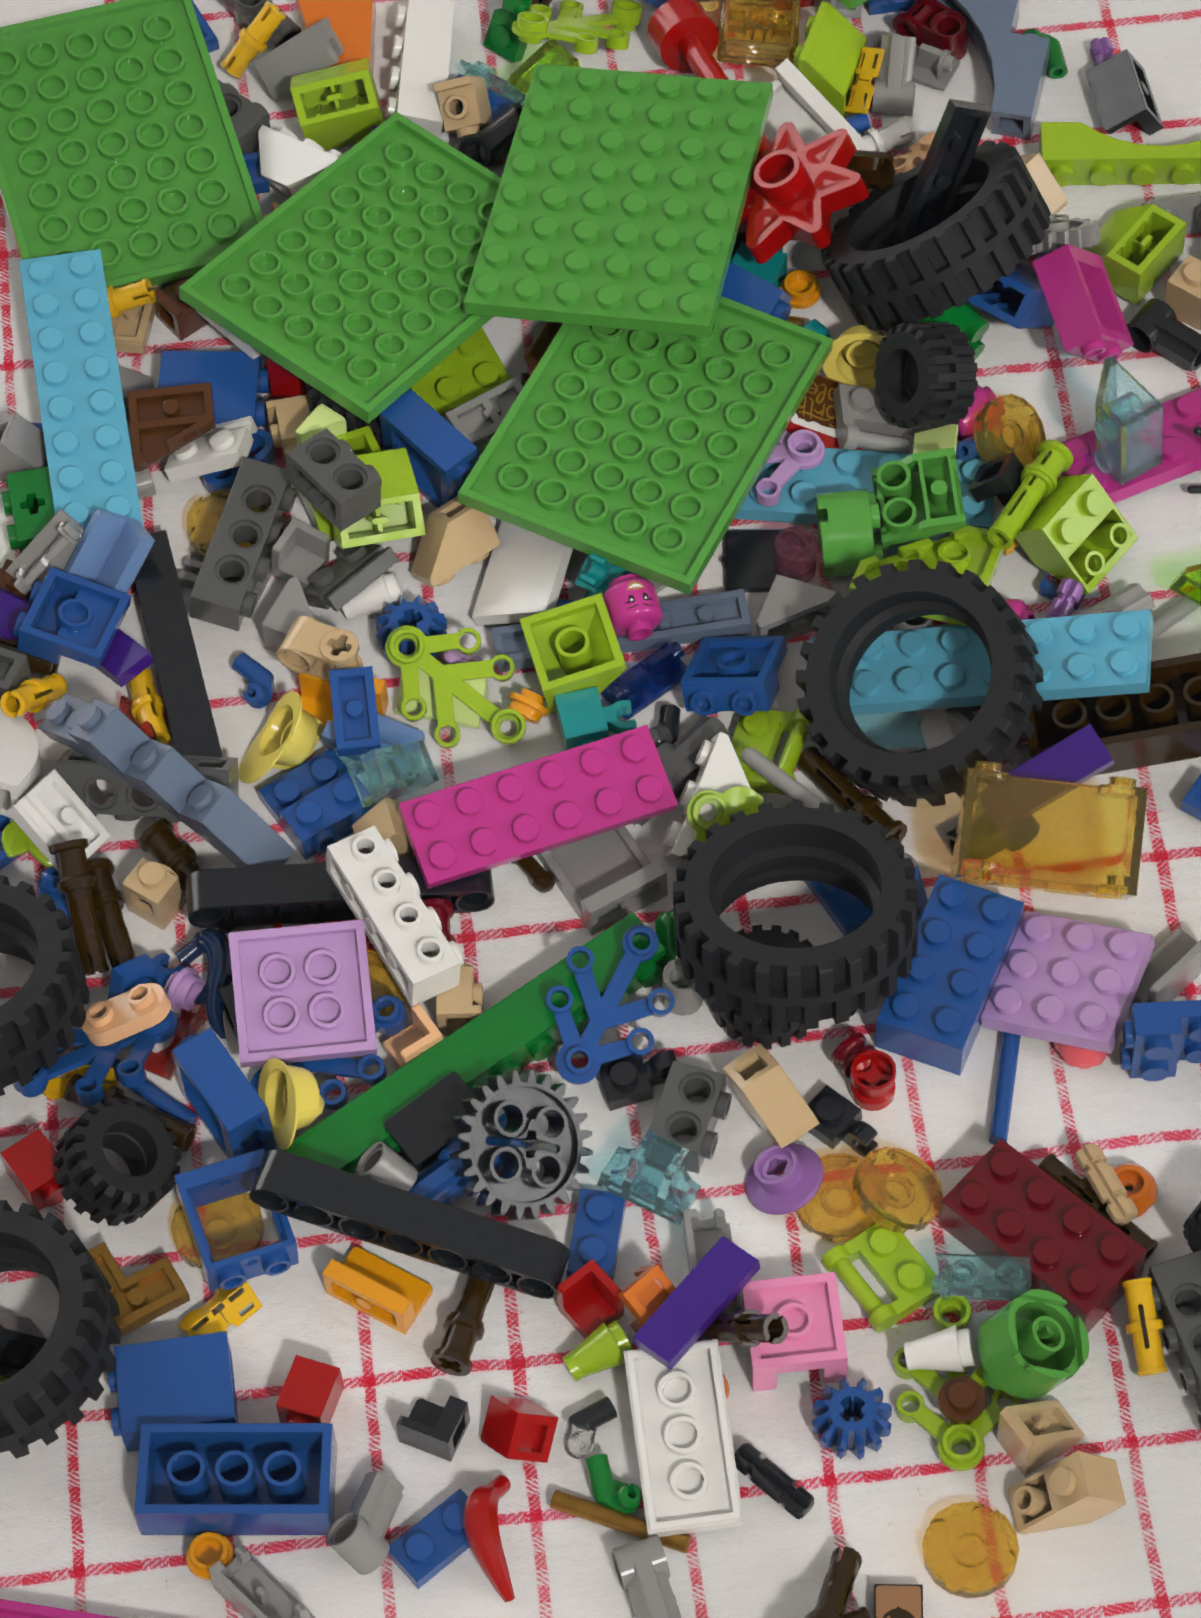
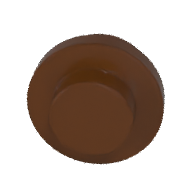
M952 1378L945 1382L939 1391V1409L948 1420L954 1423L966 1424L973 1422L982 1415L985 1409L986 1395L984 1389L977 1381L971 1378Z

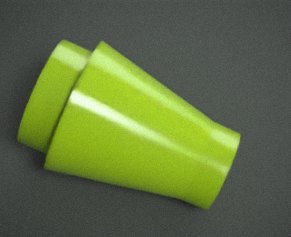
M615 1320L608 1325L603 1322L570 1353L563 1356L562 1359L577 1382L586 1376L625 1364L623 1351L634 1349L619 1323Z

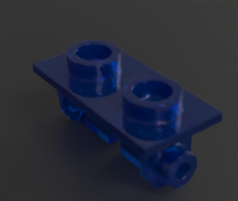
M675 641L671 644L664 643L655 652L616 678L600 694L610 705L620 700H630L632 714L622 716L628 721L680 684L688 668L680 659L685 655L683 648Z

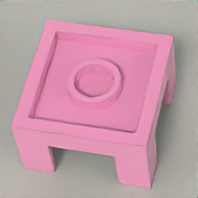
M835 1272L749 1281L741 1290L742 1310L754 1309L761 1314L779 1313L778 1317L784 1316L789 1328L787 1337L780 1344L760 1343L756 1347H749L753 1392L775 1389L777 1387L778 1373L823 1369L824 1383L839 1382L843 1376L847 1379L848 1357Z

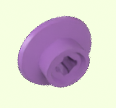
M790 1143L782 1149L775 1145L765 1149L753 1162L746 1177L745 1190L749 1202L757 1210L771 1215L788 1214L802 1208L813 1199L821 1187L824 1176L822 1161L814 1150L800 1144ZM783 1170L785 1172L780 1176L777 1175L779 1171Z

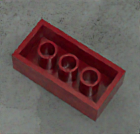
M1000 1139L941 1201L940 1227L1022 1291L1042 1289L1061 1296L1068 1302L1064 1307L1074 1318L1078 1315L1085 1324L1087 1333L1125 1294L1122 1282L1138 1279L1143 1274L1147 1249L1003 1139Z

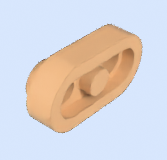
M139 984L129 991L93 1004L87 1010L85 1022L81 1027L93 1045L108 1046L159 1024L169 1014L171 1001L159 984Z

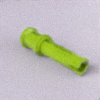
M1051 439L1044 440L1037 448L1038 456L1033 463L1027 464L1022 470L1020 486L992 527L987 531V538L995 547L1004 550L1011 547L1014 539L1030 518L1040 500L1056 490L1058 477L1072 466L1074 461L1072 452L1061 442Z

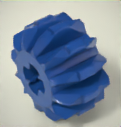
M401 595L398 606L386 603L384 615L377 616L376 620L377 646L380 650H384L388 662L390 660L386 654V641L390 633L398 627L414 626L420 629L425 636L447 634V620L444 613H439L435 601L424 604L420 595L413 602H407ZM404 641L399 646V651L403 655H411L416 649L415 644L411 641ZM432 653L431 655L437 659L440 653Z
M844 1376L839 1381V1391L826 1385L822 1390L824 1400H815L812 1410L816 1416L812 1420V1430L814 1434H822L820 1445L825 1450L837 1445V1456L840 1460L847 1454V1450H854L855 1456L861 1460L864 1458L865 1446L878 1452L882 1447L880 1437H888L891 1433V1423L888 1419L892 1416L890 1403L882 1402L883 1391L879 1387L867 1392V1381L864 1378L857 1382L856 1387H850L849 1382ZM850 1415V1422L844 1420L843 1417ZM854 1415H855V1416H858V1417L860 1418V1420L857 1421V1422H854V1420H853Z

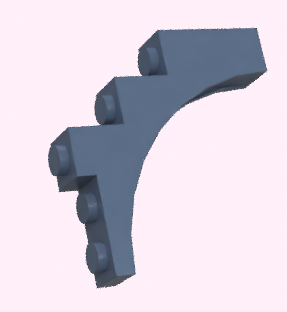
M937 0L964 16L967 34L983 57L993 90L991 134L1031 140L1048 67L1050 38L1040 37L1033 33H1015L1019 19V0Z
M64 694L60 700H57L50 706L45 720L38 727L50 739L90 758L144 793L200 835L236 867L284 865L295 851L229 787L206 779L173 747L150 739L116 706L94 699L90 704Z

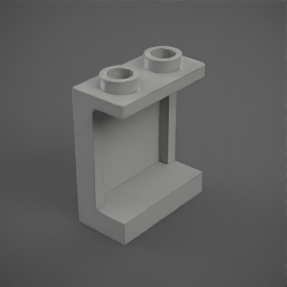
M625 826L538 854V859L545 869L553 874L556 885L591 935L615 924L632 912L635 913L668 895L667 872L658 860L652 863L648 860Z

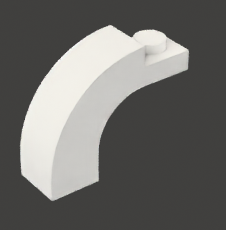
M0 705V815L11 818L6 811L17 803L43 776L39 741L33 727L22 716H16V718L6 716Z

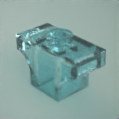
M423 740L372 749L361 755L360 761L347 767L363 808L375 806L385 797L395 800L405 794L428 787L439 781Z
M649 1130L637 1148L626 1149L620 1146L617 1148L602 1170L597 1186L679 1226L683 1221V1210L691 1209L701 1188L699 1184L691 1179L686 1170V1159L690 1150Z

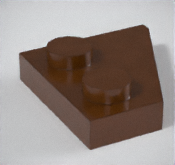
M211 382L128 392L132 456L135 472L145 470L216 427Z

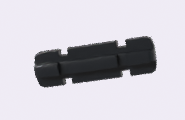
M744 1443L734 1453L736 1469L743 1475L750 1474L752 1477L750 1480L778 1504L783 1502L786 1505L784 1509L796 1519L803 1518L814 1505L813 1495L802 1486L796 1488L794 1485L796 1481L770 1459H762L760 1457L762 1453L752 1444Z

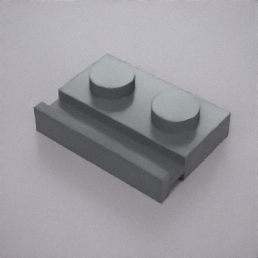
M377 544L345 548L341 552V559L331 567L323 568L311 576L310 584L303 589L308 605L327 610L332 607L334 611L341 609L399 561L392 548L387 546L383 549L382 545Z

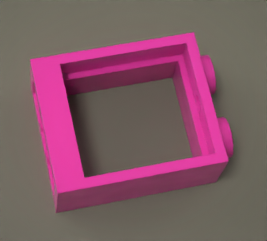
M1066 244L1032 261L1065 352L1099 362L1100 364H1104L1105 359V364L1122 357V351L1134 345L1100 255Z

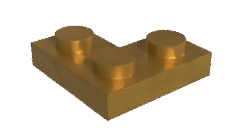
M105 1242L88 1250L112 1287L110 1292L118 1302L120 1314L113 1317V1319L121 1329V1337L190 1301L187 1289L167 1256L125 1278Z

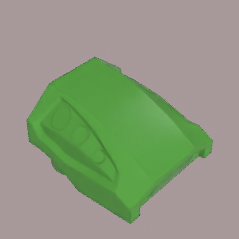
M954 447L914 453L899 461H888L880 467L871 469L876 503L879 505L880 534L883 550H887L890 545L924 539L940 533L953 532L967 526Z

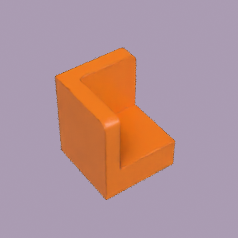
M658 1264L640 1267L634 1272L637 1278L617 1295L636 1318L630 1324L635 1333L639 1331L676 1289Z

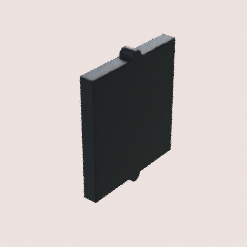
M799 529L729 530L725 533L726 556L721 558V565L726 568V591L744 589L745 593L769 592L776 574L800 581V566L804 564V556L800 555Z

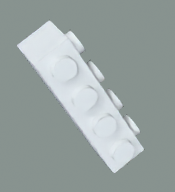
M406 0L405 5L398 4L394 27L401 29L400 35H395L391 53V58L398 59L397 66L391 67L388 89L394 90V98H388L385 120L395 112H398L436 137H440L444 123L438 93L434 92L433 84L448 80L456 0Z
M374 825L327 846L326 871L356 919H364L366 935L407 1001L413 1007L459 986L460 971L464 960L457 944L454 941L448 942L442 933L441 921L434 908L431 906L426 907L421 900L420 889L414 876L410 872L404 873L398 863L399 858L393 843L388 838L383 840Z

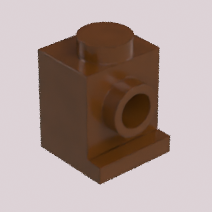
M193 275L179 279L163 291L159 288L154 290L156 296L154 305L157 318L180 341L209 323L196 312V309L179 299V287Z

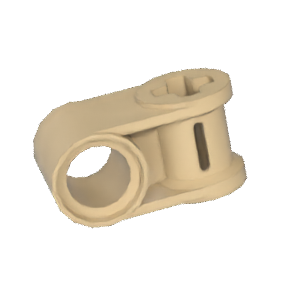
M298 616L276 653L278 660L289 670L308 674L329 682L330 670L363 667L362 659L358 655V638L354 633L321 623L308 616Z

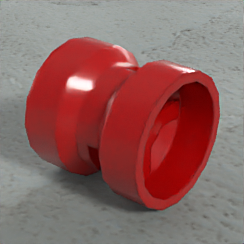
M866 1050L858 1054L852 1062L850 1071L851 1098L856 1105L868 1111H878L886 1108L893 1101L895 1095V1062L888 1054L879 1050Z

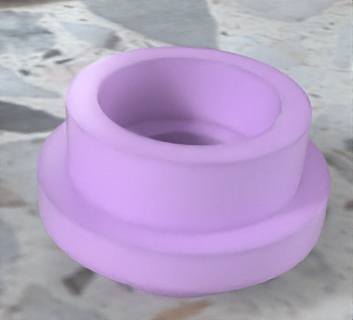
M185 967L180 972H174L169 977L164 990L171 1001V1008L174 1010L182 1008L186 1011L196 1006L194 1002L203 991L205 981L198 977V972L191 967Z

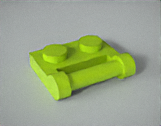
M795 709L793 712L777 710L755 711L752 715L740 716L731 743L752 790L785 795L745 764L741 758L743 750L752 747L773 762L784 732H790L778 767L796 780L793 774L808 735L805 727L810 725L809 721L799 712V709Z
M889 1216L844 1245L833 1247L821 1259V1263L827 1271L837 1274L870 1316L868 1322L877 1333L884 1332L944 1293L943 1282ZM859 1258L894 1302L884 1305L852 1265V1262Z

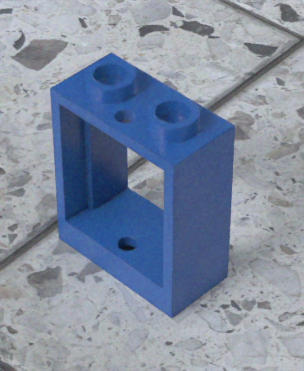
M409 389L379 414L383 449L389 450L406 447L419 493L438 509L458 496V491L479 459L478 448L412 389Z
M211 1028L200 1034L189 1035L179 1043L178 1047L171 1050L183 1096L227 1159L262 1148L264 1152L277 1150L267 1106Z
M263 1148L174 1175L177 1197L209 1291L219 1288L224 1290L234 1289L244 1284L248 1279L264 1274L269 1276L279 1275L286 1272L292 1265L299 1264L297 1243L288 1217L270 1210L268 1212L279 1241L278 1243L214 1262L196 1209L197 1207L250 1191L265 1153Z

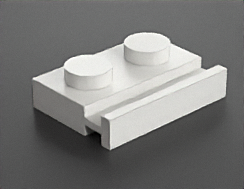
M248 416L216 424L214 429L170 454L164 468L170 482L240 466L243 457H248L254 439L251 434L257 433L258 430L253 418Z
M55 769L46 774L17 803L6 811L57 871L55 855L50 854L49 846L64 841L85 838L88 840L89 845L85 849L88 859L112 836Z

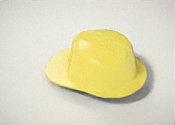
M856 325L845 330L837 339L833 340L832 350L823 364L824 373L827 377L852 386L875 390L876 353L880 351L882 338L887 336H884L879 330L868 329L867 325Z
M290 691L282 696L276 703L266 724L250 744L239 766L241 782L250 784L258 781L271 768L284 770L296 768L306 762L313 753L324 730V724L302 708V698L298 692Z
M279 1058L268 1059L263 1065L259 1077L258 1095L268 1108L273 1135L281 1150H287L293 1142L296 1130L312 1124L316 1117L323 1113L325 1102L319 1093L317 1080L309 1070L286 1065Z

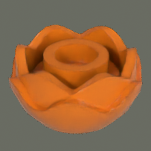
M1122 1163L1113 1166L1112 1168L1123 1186L1133 1188L1132 1191H1127L1126 1198L1131 1197L1138 1209V1215L1135 1218L1142 1216L1157 1201L1158 1189L1154 1177L1144 1167L1134 1163Z

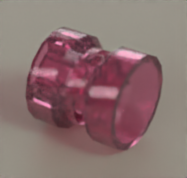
M799 526L788 527L782 530L777 535L774 545L775 573L807 583L814 577L817 570L816 537L808 529Z

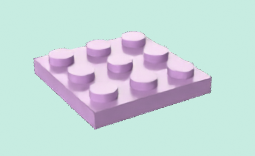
M1025 911L980 1018L983 1028L1111 1054L1122 1029L1123 1021L1126 1019L1154 950L1153 935Z
M364 919L228 933L241 1068L263 1066L271 1058H279L284 1063L377 1054Z

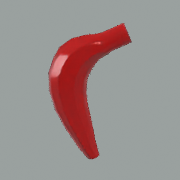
M498 1475L488 1484L475 1488L466 1499L463 1527L472 1553L482 1571L504 1602H509L515 1599L501 1543L497 1514L498 1501L510 1490L511 1483L506 1476Z

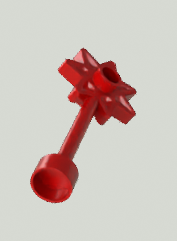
M670 0L661 5L650 18L647 35L663 62L674 70L684 71L692 69L697 77L729 80L712 55L718 45L719 32L703 6L696 0ZM785 122L779 127L773 142H771L765 132L763 133L737 233H747L746 246L756 263H766L789 240H801L818 249L828 247L831 243L830 218L832 213L861 202L869 196V190L858 172L846 169L857 150L846 129H838L805 145L792 122Z

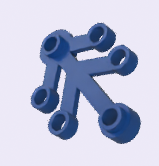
M635 925L626 931L621 941V950L624 956L602 998L592 971L594 955L591 950L584 946H576L569 951L566 958V966L575 976L589 1019V1023L581 1038L570 1011L573 1004L572 992L567 987L558 985L552 987L545 998L546 1008L554 1015L563 1043L556 1056V1069L559 1075L568 1083L575 1085L586 1084L597 1076L602 1064L631 1055L643 1057L652 1050L654 1037L648 1029L641 1027L633 1029L627 1039L597 1046L605 1030L649 1016L665 1017L674 1007V996L665 988L653 990L647 998L618 1006L639 964L651 960L658 949V937L650 927ZM637 935H643L648 939L649 946L644 950L637 949L633 945L632 939ZM578 953L584 954L588 959V965L584 968L575 967L571 960L573 955ZM555 993H562L566 996L568 1003L562 1008L555 1007L551 1002V996ZM657 995H662L667 998L669 1006L665 1010H658L653 1006L652 999ZM636 1035H643L648 1040V1047L644 1050L636 1049L632 1045V1038ZM576 1053L583 1054L587 1059V1066L582 1069L575 1068L571 1064V1056Z
M384 995L372 1003L375 1032L378 1031L384 1035H395L404 1029L408 1021V1014L403 1002L399 998L392 995ZM394 1007L391 1015L386 1017L379 1015L383 1008ZM375 1054L366 1055L360 1060L335 1058L290 1064V1066L305 1068L311 1073L316 1072L361 1079L365 1084L372 1086L385 1079L387 1075V1069L382 1058ZM368 1066H380L379 1071L376 1074H365V1070ZM262 1068L254 1074L250 1083L257 1093ZM329 1079L322 1085H318L319 1093L325 1102L326 1108L339 1110L347 1104L349 1094L345 1085L340 1080ZM333 1089L341 1090V1095L337 1099L329 1100L326 1098L329 1091Z
M170 1010L166 1018L159 1024L116 1043L102 1047L93 1045L82 1029L73 1028L76 1040L72 1046L82 1048L58 1057V1062L49 1070L42 1066L32 1073L34 1081L21 1087L16 1082L13 1083L16 1091L25 1097H36L46 1090L49 1080L91 1063L85 1076L75 1083L74 1088L79 1103L84 1106H92L103 1100L105 1093L102 1082L121 1049L134 1044L128 1058L122 1060L117 1065L116 1070L122 1086L126 1088L138 1087L146 1080L144 1064L155 1044L166 1041L177 1031V1017ZM60 1047L56 1053L66 1051V1049Z

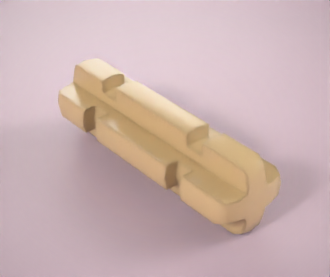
M1093 1143L1085 1144L1082 1149L1076 1152L1075 1160L1082 1171L1087 1170L1085 1176L1102 1205L1107 1204L1106 1211L1112 1221L1121 1226L1128 1224L1130 1220L1138 1215L1137 1207L1131 1197L1126 1198L1127 1191L1111 1164H1105L1107 1158L1101 1148Z

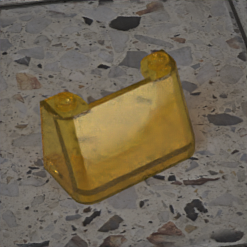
M976 761L975 768L966 769L950 878L965 883L1105 899L1127 900L1137 896L1148 788L1136 787V779L1110 777L1109 784L1095 786L1011 776L1009 773L1002 772L1003 764L995 762Z

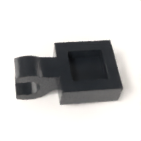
M674 1050L660 1052L645 1063H643L642 1057L631 1055L602 1064L598 1075L609 1110L612 1111L653 1099L651 1086L664 1084L673 1060L677 1061Z
M825 1085L808 1103V1106L820 1123L808 1132L831 1149H834L843 1141L856 1153L867 1159L878 1147V1143L873 1140L878 1135V1132L866 1122L860 1121L862 1119V1110L828 1085Z

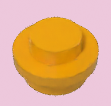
M806 270L790 272L780 286V289L792 297L789 304L795 309H806L818 302L821 295L820 283L812 273Z
M522 688L520 694L510 692L508 696L511 702L507 709L518 711L525 721L538 725L542 716L547 717L550 711L543 706L545 698L531 690Z
M206 1532L198 1535L190 1542L186 1550V1562L189 1570L193 1575L203 1580H212L209 1569L218 1561L227 1567L234 1560L232 1544L225 1536L219 1533Z

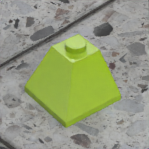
M602 593L519 619L547 707L550 710V715L555 714L554 695L596 686L598 694H600L627 669Z

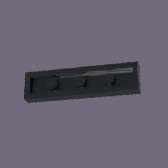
M949 99L891 241L892 246L919 236L948 219L991 115V111L985 104Z

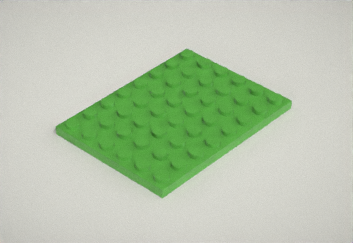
M120 0L0 27V193L21 260L101 249L106 288L112 285L115 289L142 281L145 278H148L153 286L195 275L264 219L191 0Z
M536 64L463 302L465 314L711 337L773 99V84Z
M395 112L179 287V299L369 424L494 317L465 314L463 302L501 177L400 113Z
M723 296L720 298L711 337L563 323L458 491V503L585 554H597L606 558L610 564L690 595L829 356L833 346V339Z

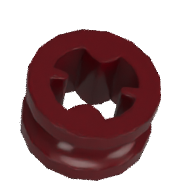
M862 1033L853 1034L843 1040L831 1055V1060L835 1065H842L841 1072L847 1078L851 1077V1065L858 1054L866 1050H876L872 1045H865L866 1038Z

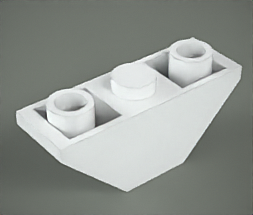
M262 125L258 130L261 175L287 198L294 195L343 155L335 149H331L328 153L322 146L309 138H305L302 142L295 134L283 127L276 131Z
M719 732L711 739V742L705 739L698 751L695 764L701 766L695 782L692 780L687 781L679 800V804L685 806L679 822L671 821L663 840V845L669 847L665 855L667 860L673 862L687 856V848L695 839L696 831L690 826L686 817V807L693 795L703 790H714L722 793L734 786L750 788L727 734ZM708 803L703 805L700 810L701 817L706 821L713 819L715 816L714 807Z

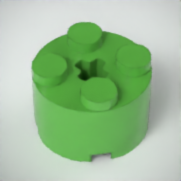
M859 489L815 494L819 551L821 550V553H823L821 567L824 579L854 576L860 560L875 555L879 560L883 559L878 533H873V529L881 527L879 505L876 503L875 492Z
M1042 1289L1029 1290L1013 1299L981 1323L978 1335V1353L984 1367L983 1377L987 1385L995 1390H1003L1016 1398L1026 1400L1037 1399L1071 1378L1084 1365L1089 1354L1088 1333L1080 1316L1078 1315L1074 1318L1064 1307L1068 1303L1051 1291Z

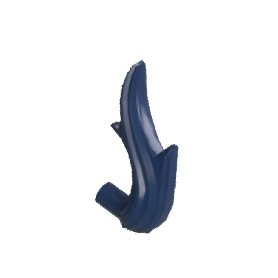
M207 928L197 932L191 941L174 954L184 967L200 955L206 956L208 960L207 981L194 1004L205 1005L210 1026L221 1039H226L223 1005L219 989L230 985L233 981L229 940L226 935L217 929Z

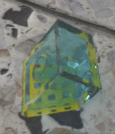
M1109 356L1104 359L1095 402L1096 422L1094 423V431L1096 434V451L1094 452V459L1103 473H1109L1120 485H1123L1162 463L1163 405L1113 356Z

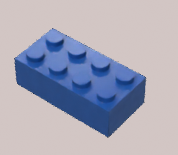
M939 874L918 923V948L916 956L912 957V969L905 979L897 976V991L885 999L876 1020L875 1047L960 1076L982 1025L981 1014L1022 921L1024 902Z
M141 1423L135 1516L141 1535H200L206 1532L219 1533L221 1535H327L330 1526L334 1522L337 1443L333 1424Z

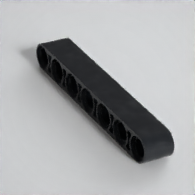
M166 529L152 532L149 534L155 542L134 582L175 750L180 755L223 757Z
M399 858L398 863L404 873L410 872L417 881L421 900L429 898L446 899L453 904L454 913L483 911L490 908L495 902L491 869L427 889L416 858ZM326 862L204 869L191 873L185 880L188 920L190 924L199 928L322 922L356 918L326 871Z
M268 1150L264 1153L249 1193L250 1199L255 1204L267 1210L541 1299H551L557 1295L556 1288L561 1284L570 1256V1250L564 1244L552 1238L281 1150Z

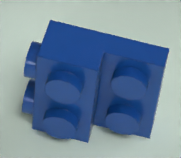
M51 567L44 582L36 581L30 595L29 604L31 607L28 613L21 612L18 616L13 631V636L18 637L17 650L58 664L61 656L99 669L130 606L131 595Z
M785 636L703 637L680 681L686 711H694L701 716H708L721 711H735L743 716L752 715L755 711H769L780 689L777 672L788 651Z
M332 747L258 790L261 802L305 860L317 853L327 852V846L353 833L352 825L378 804L377 798L354 769L349 770Z
M1201 1000L1133 1003L1130 1021H1123V1042L1119 1046L1121 1070H1129L1130 1079L1142 1078L1146 1081H1160L1167 1077H1175L1178 1060L1201 1063Z

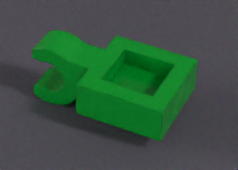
M503 0L502 8L494 10L483 45L513 63L522 61L527 43L521 42L518 39L519 36L512 32V23L517 20L518 13L529 10L533 0Z

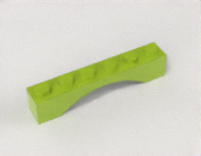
M1041 122L1039 153L1060 187L1068 185L1106 186L1136 184L1143 186L1148 184H1201V140L1187 144L1166 146L1144 145L1118 140L1100 133L1082 122Z

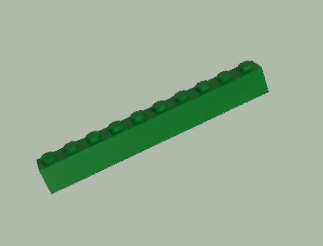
M634 912L583 945L590 949L594 955L592 971L601 998L624 956L621 950V941L624 934L635 925H644ZM637 935L632 939L633 945L637 949L644 950L649 946L648 939L643 935ZM660 942L654 957L646 963L639 964L618 1006L624 1005L628 997L640 988L651 987L662 978V973L666 966V949ZM578 953L571 958L573 965L577 968H584L588 965V959L584 954ZM567 957L295 1138L289 1149L281 1151L356 1174L357 1163L369 1147L377 1142H383L399 1156L404 1154L384 1129L385 1121L451 1072H457L474 1093L472 1087L475 1085L485 1084L488 1086V1076L500 1075L503 1078L504 1071L517 1070L519 1073L522 1068L534 1060L541 1061L547 1058L555 1050L556 1045L562 1042L554 1015L545 1005L546 995L552 987L561 985L567 987L572 992L573 1004L570 1011L579 1035L584 1032L589 1023L575 976L567 969ZM555 993L551 996V1002L555 1007L562 1008L568 1003L566 996L562 993Z

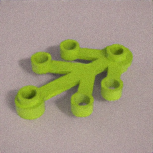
M563 0L560 3L557 20L551 21V7L543 4H532L529 11L518 13L517 20L512 23L511 30L515 35L519 36L518 39L521 42L527 44H540L543 39L547 38L574 43V51L581 54L591 55L597 53L599 38L605 39V46L610 49L626 50L629 46V32L635 31L636 25L641 23L643 6L632 0H615L612 2L611 13L582 17L584 8L582 3L574 0ZM610 25H613L614 28H611V29H610V28H605V27H602V26H610Z
M406 625L398 627L390 633L385 646L386 654L394 665L401 668L404 693L401 712L406 720L418 722L427 713L426 702L420 696L418 668H420L433 679L438 722L434 735L440 747L445 749L454 748L461 738L460 729L455 724L452 695L491 725L492 735L499 743L514 745L522 740L526 732L524 717L514 709L500 710L465 682V680L493 678L498 682L510 680L515 672V664L509 656L499 654L491 660L443 665L431 654L458 650L464 655H473L481 647V637L478 631L466 627L458 633L425 636L420 629ZM465 634L473 635L477 640L475 646L470 649L462 647L460 644L461 637ZM404 641H411L415 644L416 649L411 655H403L399 651L400 644ZM498 661H506L510 665V671L506 675L502 676L494 672L493 667ZM410 701L421 703L422 711L418 715L412 716L406 712V705ZM505 721H512L516 724L517 731L511 736H506L500 731L501 724ZM447 727L452 728L456 732L455 739L449 743L443 742L439 737L440 731Z
M946 1293L936 1300L933 1307V1323L939 1331L957 1325L958 1329H964L969 1326L971 1306L965 1297L957 1293ZM953 1313L960 1320L956 1323H949L943 1317L946 1314ZM904 1347L897 1350L894 1354L893 1370L895 1374L905 1380L914 1379L936 1399H938L939 1391L945 1382L955 1377H966L965 1367L964 1372L946 1371V1380L934 1370L916 1369L908 1371L907 1368L899 1364V1361L905 1358ZM981 1365L969 1378L977 1381L985 1390L989 1385L984 1380V1367ZM908 1390L898 1396L896 1400V1414L905 1423H917L938 1441L937 1453L945 1466L956 1471H967L975 1468L982 1461L985 1453L983 1439L999 1423V1415L1003 1408L999 1407L996 1402L999 1399L1007 1398L1014 1405H1019L1020 1398L1011 1396L1003 1390H996L992 1394L991 1404L978 1419L970 1424H958L949 1420L948 1424L924 1406L925 1402L921 1394ZM911 1401L916 1403L919 1408L915 1412H907L902 1408V1405L905 1402ZM956 1444H964L970 1451L967 1454L960 1455L956 1454L952 1448Z

